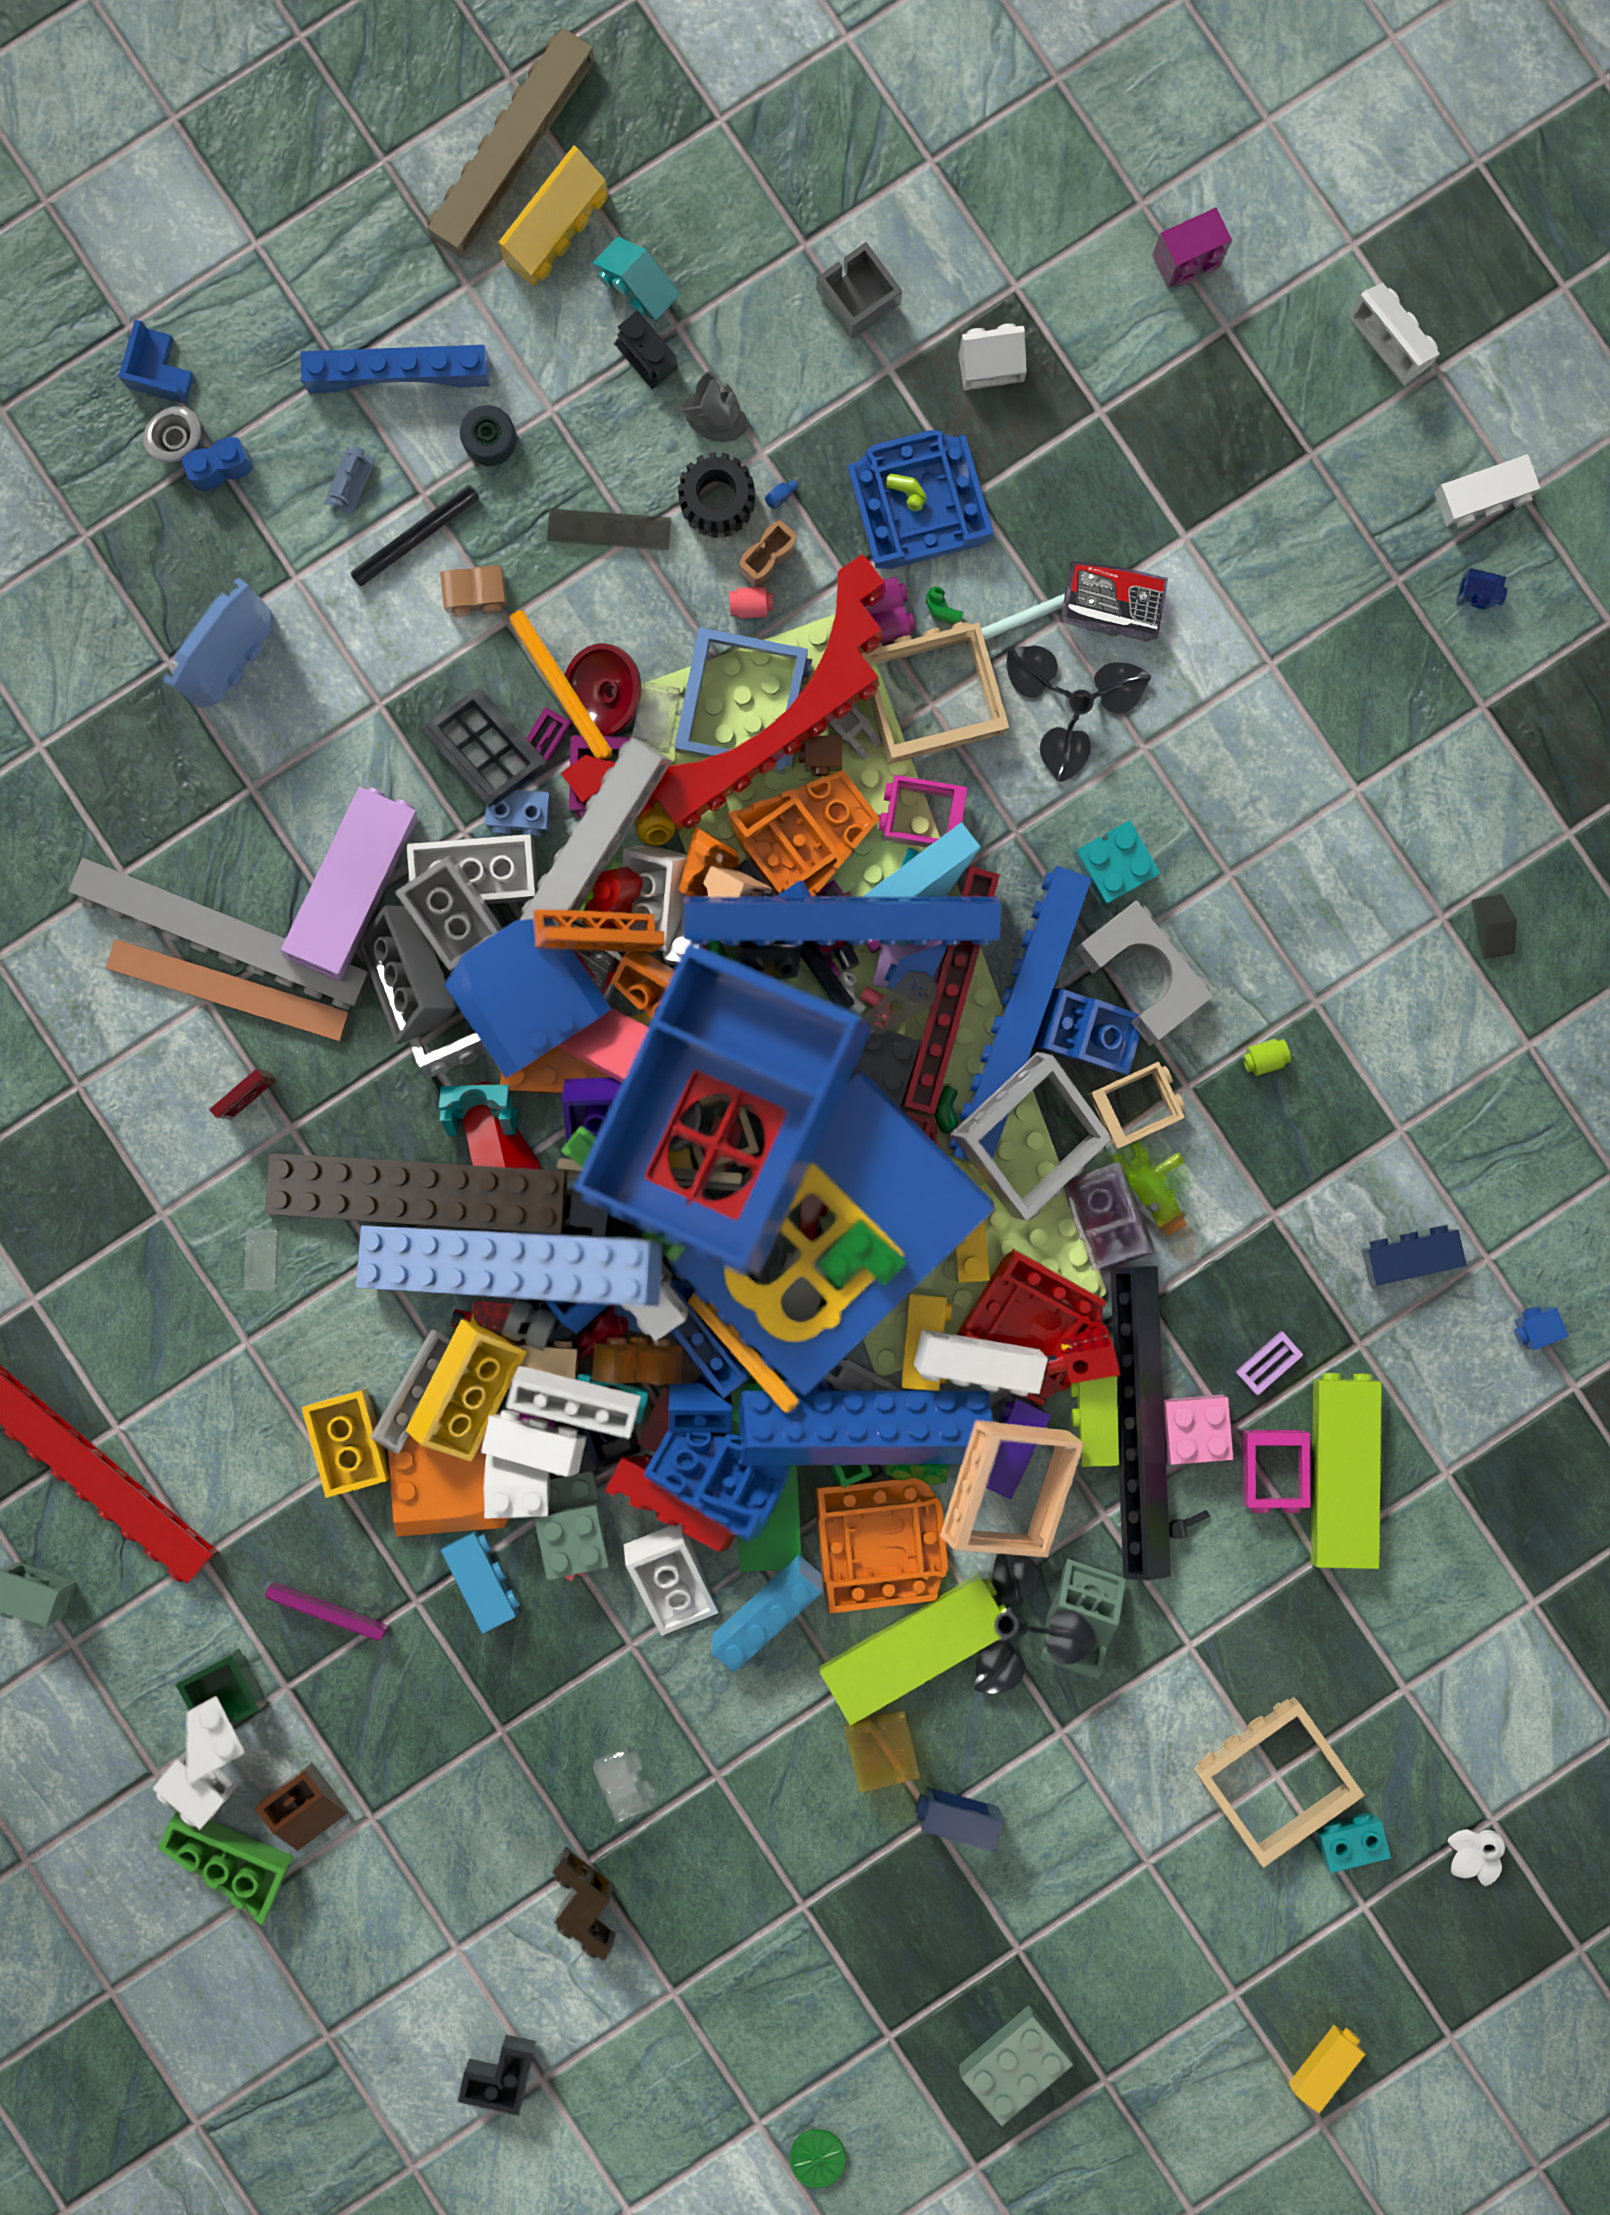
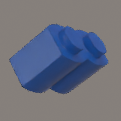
M238 437L221 439L212 445L210 449L201 448L193 450L181 459L189 481L200 491L216 488L225 479L242 478L254 469L248 451Z

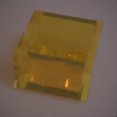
M904 1709L877 1715L878 1722L872 1723L871 1717L861 1719L851 1726L849 1723H844L845 1735L859 1793L920 1778Z

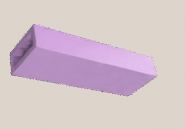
M358 787L281 948L285 959L342 982L418 821L416 810L413 809L414 807L410 803L401 799H397L395 802L385 798V794L375 788L369 787L366 790Z

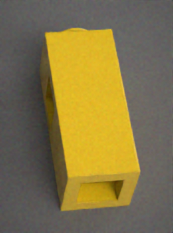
M1333 2025L1288 2083L1293 2093L1317 2113H1320L1365 2055L1359 2045L1360 2038L1348 2028L1342 2031L1336 2025Z

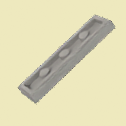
M431 1329L370 1436L372 1440L399 1454L410 1435L406 1429L451 1339L437 1330Z

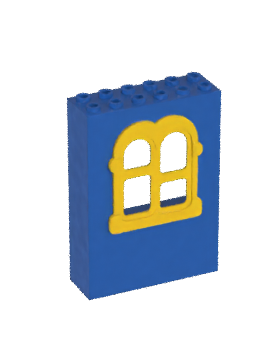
M860 1070L847 1083L780 1228V1231L801 1251L800 1258L778 1280L767 1285L756 1284L748 1276L723 1266V1258L718 1263L693 1252L696 1245H693L691 1250L685 1248L675 1262L672 1260L670 1262L674 1265L672 1271L682 1281L685 1282L688 1279L696 1287L694 1290L695 1294L704 1303L708 1304L711 1302L718 1309L716 1314L726 1325L730 1326L733 1324L741 1332L739 1337L749 1348L755 1346L763 1354L761 1359L771 1370L774 1371L777 1368L785 1376L783 1381L793 1392L797 1393L800 1391L805 1396L994 1210V1202ZM811 1192L815 1193L837 1215V1221L815 1242L809 1241L787 1217L788 1213ZM860 1218L864 1219L908 1261L885 1286L864 1268L842 1290H836L813 1265L814 1261ZM798 1277H805L827 1299V1305L815 1317L805 1322L793 1321L787 1317L781 1305L783 1293Z

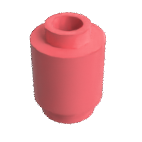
M766 587L737 588V591H729L731 616H738V619L767 618V611H773V593H767Z

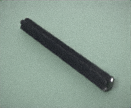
M471 485L465 486L352 570L350 574L357 585L363 586L478 501L479 496Z

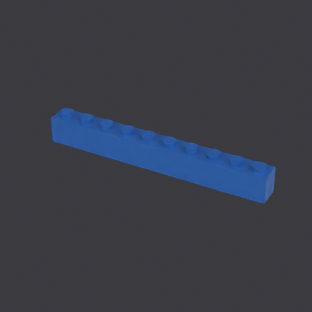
M1056 866L1052 873L1046 872L1041 885V889L1045 890L1042 901L1037 900L1033 907L1031 918L1035 919L1031 930L1026 929L1020 946L1025 948L1021 959L1016 958L1012 966L1010 975L1015 976L1011 988L1006 986L1001 997L1000 1004L1004 1005L1001 1017L996 1015L990 1029V1033L994 1034L991 1045L986 1044L980 1057V1062L984 1063L981 1073H975L969 1090L974 1093L970 1103H964L959 1120L964 1122L1028 1061L1092 878L1060 866ZM1009 1112L979 1140V1143L992 1160ZM952 1137L949 1144V1149L953 1150L951 1157L973 1165Z
M683 896L684 940H690V944L707 945L709 940H722V944L738 945L741 943V940H753V943L757 945H770L772 940H785V944L801 945L804 943V940H816V943L820 945L835 944V940H847V943L851 945H864L866 940H879V944L895 945L898 943V940H910V943L914 945L929 944V940H941V943L946 945L960 944V940H972L973 944L988 945L991 944V940H1000L1001 902L997 897Z

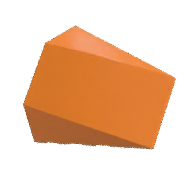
M844 770L806 783L804 786L794 790L790 789L782 792L780 795L770 799L755 802L746 808L727 813L741 848L776 895H779L797 881H804L812 897L818 894L880 820Z

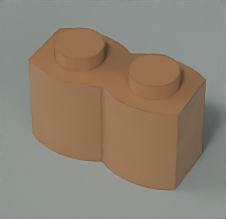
M782 520L771 524L763 533L760 542L752 545L742 555L739 562L740 574L754 587H760L767 583L773 576L776 566L785 563L795 552L797 534Z
M501 565L440 572L443 606L447 613H452L453 617H466L471 615L470 611L482 610L484 614H494L501 612L502 607L508 606L504 569Z

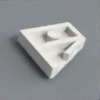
M216 1696L186 1712V1781L188 1784H191L245 1752Z

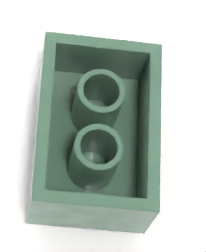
M1028 2005L959 2064L961 2079L997 2122L1003 2126L1072 2067L1073 2062L1070 2052L1035 2010Z

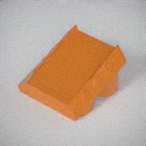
M694 825L678 890L688 896L708 897V889L703 883L710 865L736 870L740 862V858L737 855L738 851Z

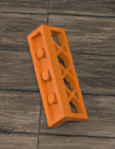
M536 909L533 911L536 948L654 953L665 944L664 932L655 931L654 914ZM543 918L553 919L560 927L544 928ZM574 920H582L591 929L572 928L570 925ZM604 921H611L619 930L601 929L599 926ZM633 922L645 923L646 931L630 930L629 927Z

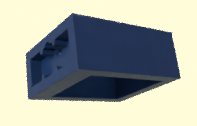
M929 1786L926 1788L925 1795L919 1794L915 1812L917 1813L916 1819L920 1821L921 1831L995 1852L1003 1824L998 1806Z

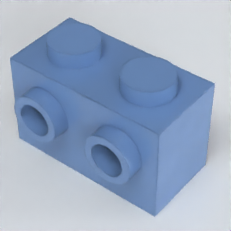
M515 790L498 804L490 808L486 805L485 825L488 829H492L493 834L511 835L512 830L523 831V835L530 834L533 838H540L541 833H549L552 796L549 792Z

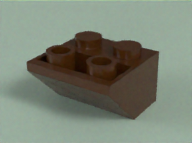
M312 1762L263 1798L254 1808L271 1832L297 1851L349 1812Z

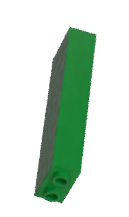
M783 1374L777 1375L782 1381L785 1378ZM748 1376L746 1381L731 1392L733 1435H739V1439L738 1407L742 1391H765L753 1376ZM791 1465L785 1489L761 1536L749 1542L738 1536L740 1572L783 1570L798 1555L801 1556L797 1465Z

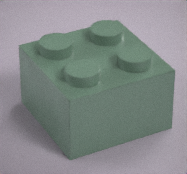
M16 1562L1 1569L0 1617L12 1619L15 1616L24 1619V1623L27 1626L42 1629L43 1626L47 1627L65 1616L76 1581L21 1562Z

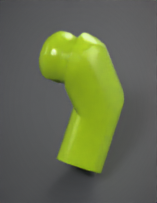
M889 474L887 488L905 492L908 497V508L913 511L921 510L927 498L926 493L917 480L912 477Z

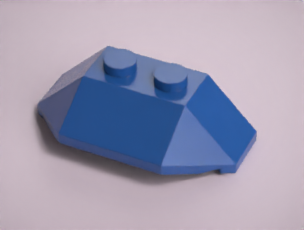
M671 1280L670 1287L688 1308V1313L685 1321L668 1333L703 1378L724 1398L748 1379V1370L690 1306L688 1300L695 1293L696 1287L692 1283Z

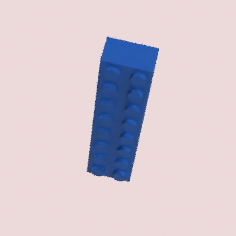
M742 1391L738 1407L742 1465L962 1464L975 1421L993 1422L989 1391H809L805 1396L800 1391L797 1393L791 1391L798 1398L799 1403L788 1413H785L766 1391Z

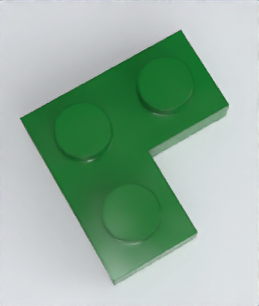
M860 1218L817 1263V1266L840 1287L862 1264L885 1286L908 1261L864 1219Z

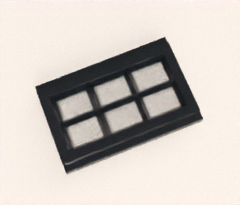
M478 688L476 691L474 689L427 723L426 727L422 729V733L489 808L509 796L548 765L541 754L481 688Z

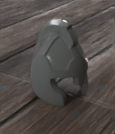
M707 371L698 381L695 394L686 397L682 401L680 410L686 415V420L690 426L703 437L719 442L732 441L749 428L746 424V415L743 411H740L738 399L728 383L723 385L725 390L720 391L721 387L716 382V376L711 371Z

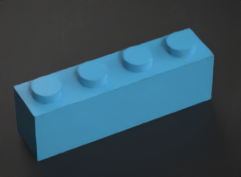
M798 1555L712 1634V1654L735 1673L822 1593L821 1573Z

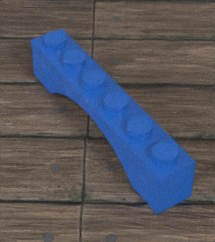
M485 345L300 351L301 382L308 393L340 392L363 385L391 382L434 383L459 388L490 387L489 355Z

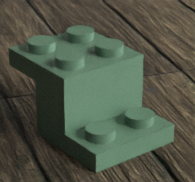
M594 1470L569 1477L551 1478V1512L548 1516H537L534 1518L547 1580L609 1567L603 1537L606 1528Z
M1067 1559L1063 1567L1059 1591L1048 1611L1045 1628L1051 1629L1050 1620L1055 1612L1061 1610L1077 1612L1086 1618L1093 1627L1097 1638L1096 1649L1080 1662L1069 1665L1061 1664L1053 1660L1046 1648V1641L1049 1635L1044 1634L1039 1659L1099 1680L1103 1672L1106 1648L1119 1625L1126 1579Z

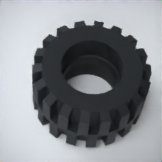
M716 452L709 453V458L704 459L703 455L696 457L697 463L693 464L690 462L686 466L687 472H682L680 476L681 483L678 484L679 503L684 519L688 520L689 526L693 529L697 527L700 534L706 535L709 532L713 538H718V533H724V536L727 537L731 535V531L734 529L737 532L740 531L744 522L748 523L751 519L750 514L754 512L755 508L754 481L752 476L750 477L749 469L746 465L742 467L740 460L736 457L730 460L729 454L722 453L721 457H716ZM724 482L733 488L735 497L728 506L721 509H711L700 502L699 493L709 483Z

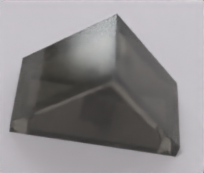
M1503 894L1472 899L1471 904L1483 960L1514 954L1517 919Z

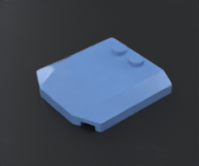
M239 578L234 581L238 588L234 589L229 597L222 593L213 602L180 647L173 659L178 662V666L172 673L173 677L171 678L166 674L163 679L198 708L219 703L228 689L239 683L244 674L242 670L249 661L253 662L259 656L262 650L261 644L272 631L271 609L248 584Z

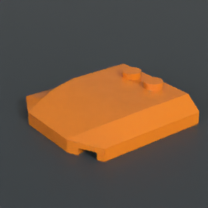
M498 1408L496 1414L501 1413L500 1408ZM411 1435L408 1436L399 1454L388 1449L393 1523L397 1537L506 1527L509 1518H485L484 1478L486 1454L481 1453L484 1438L472 1462L422 1446Z
M909 1478L908 1480L887 1479L853 1483L845 1488L840 1485L816 1487L815 1504L823 1588L829 1614L937 1600L938 1589L948 1570L946 1541L940 1537L944 1524L942 1505L928 1484L917 1478Z

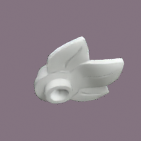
M1460 1830L1448 1838L1449 1844L1458 1851L1451 1863L1452 1875L1460 1878H1471L1477 1875L1483 1886H1488L1496 1881L1502 1871L1500 1858L1505 1851L1504 1840L1498 1833L1491 1830H1484L1480 1833ZM1487 1844H1491L1495 1848L1492 1850H1485L1484 1846Z

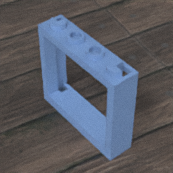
M699 627L674 747L675 752L706 759L730 750L690 742L711 642L796 659L786 710L802 692L803 676H810L813 659L807 658L808 649ZM785 754L776 761L777 765L769 772L784 774L785 766L791 767L793 755L787 756Z

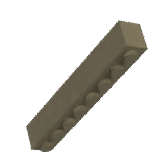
M563 27L557 35L550 37L545 47L546 52L540 61L537 59L531 65L528 79L523 85L520 84L515 89L512 95V102L507 110L503 109L498 114L495 120V128L490 135H485L478 146V153L473 160L470 159L465 163L461 171L462 177L456 185L453 184L449 187L444 197L445 202L439 211H433L428 219L427 229L431 239L461 259L595 61L593 47Z

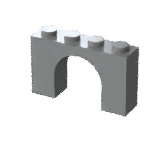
M1136 900L1077 946L1074 952L1092 974L1117 954L1128 950L1142 951L1150 955L1159 964L1164 979L1162 993L1153 1005L1131 1021L1148 1045L1151 1046L1210 1000L1213 995L1210 993L1208 983L1202 977L1197 976L1190 968L1191 964L1184 954L1178 953L1171 944L1172 941L1168 933L1161 928L1159 929L1154 923L1149 909L1142 904L1140 905Z

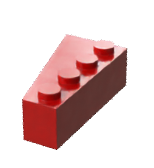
M644 1454V1456L621 1459L605 1492L613 1496L616 1493H622L630 1497L628 1504L639 1510L642 1508L647 1511H656L657 1519L667 1525L669 1524L674 1527H678L679 1524L683 1525L682 1532L718 1552L729 1549L736 1536L735 1533L644 1477V1472L653 1456Z

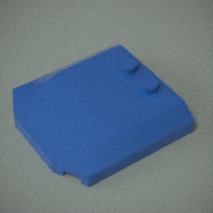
M929 430L875 444L866 451V454L855 464L852 462L848 466L849 477L875 569H893L975 548L994 537L967 438L964 435H959L958 438L942 435V431ZM890 473L912 477L917 480L926 493L927 498L921 510L913 511L908 508V497L905 492L887 488V478Z
M543 918L544 928L557 927L553 919ZM534 919L514 921L463 954L445 984V987L506 1078L611 1010L573 950L536 948Z

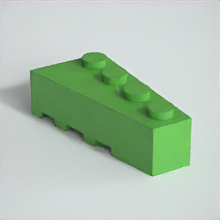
M177 1810L168 1823L158 1849L190 1873L193 1871L206 1880V1885L213 1890L217 1888L231 1899L230 1903L238 1909H245L254 1916L253 1920L262 1926L272 1910L294 1856L212 1820H209L201 1829L196 1826L191 1827L181 1819V1813Z

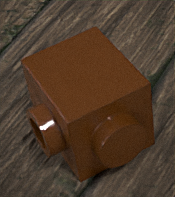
M842 735L808 737L805 740V745H802L799 749V763H805V772H812V776L823 777L830 775V771H841Z

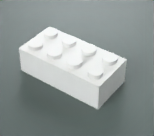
M530 834L407 844L409 882L452 854L486 904L529 901L534 898L538 891L535 844Z

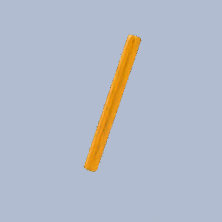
M522 610L512 613L509 617L511 625L594 756L598 759H609L612 756V749L528 617Z

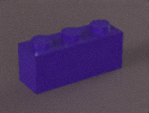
M1014 1397L1012 1403L1006 1402L1000 1415L1005 1424L1045 1428L1051 1417L1048 1412ZM1000 1440L986 1488L1011 1500L1037 1444Z

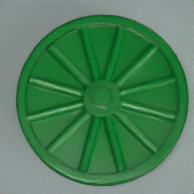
M821 2129L809 2130L801 2134L793 2143L790 2151V2167L794 2176L802 2184L811 2188H824L836 2182L844 2171L846 2162L845 2150L841 2141L831 2132Z

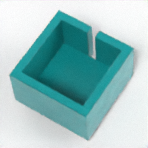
M1131 820L1107 832L1102 838L1100 836L1080 847L1073 853V857L1084 876L1092 878L1090 886L1102 907L1137 889L1160 874Z

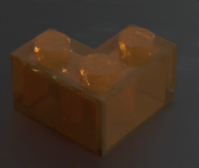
M607 1337V1343H594L593 1381L607 1383L638 1382L657 1385L681 1384L683 1346L670 1345V1339H658L656 1341L651 1339V1343H648V1337H630L629 1343H626V1338Z

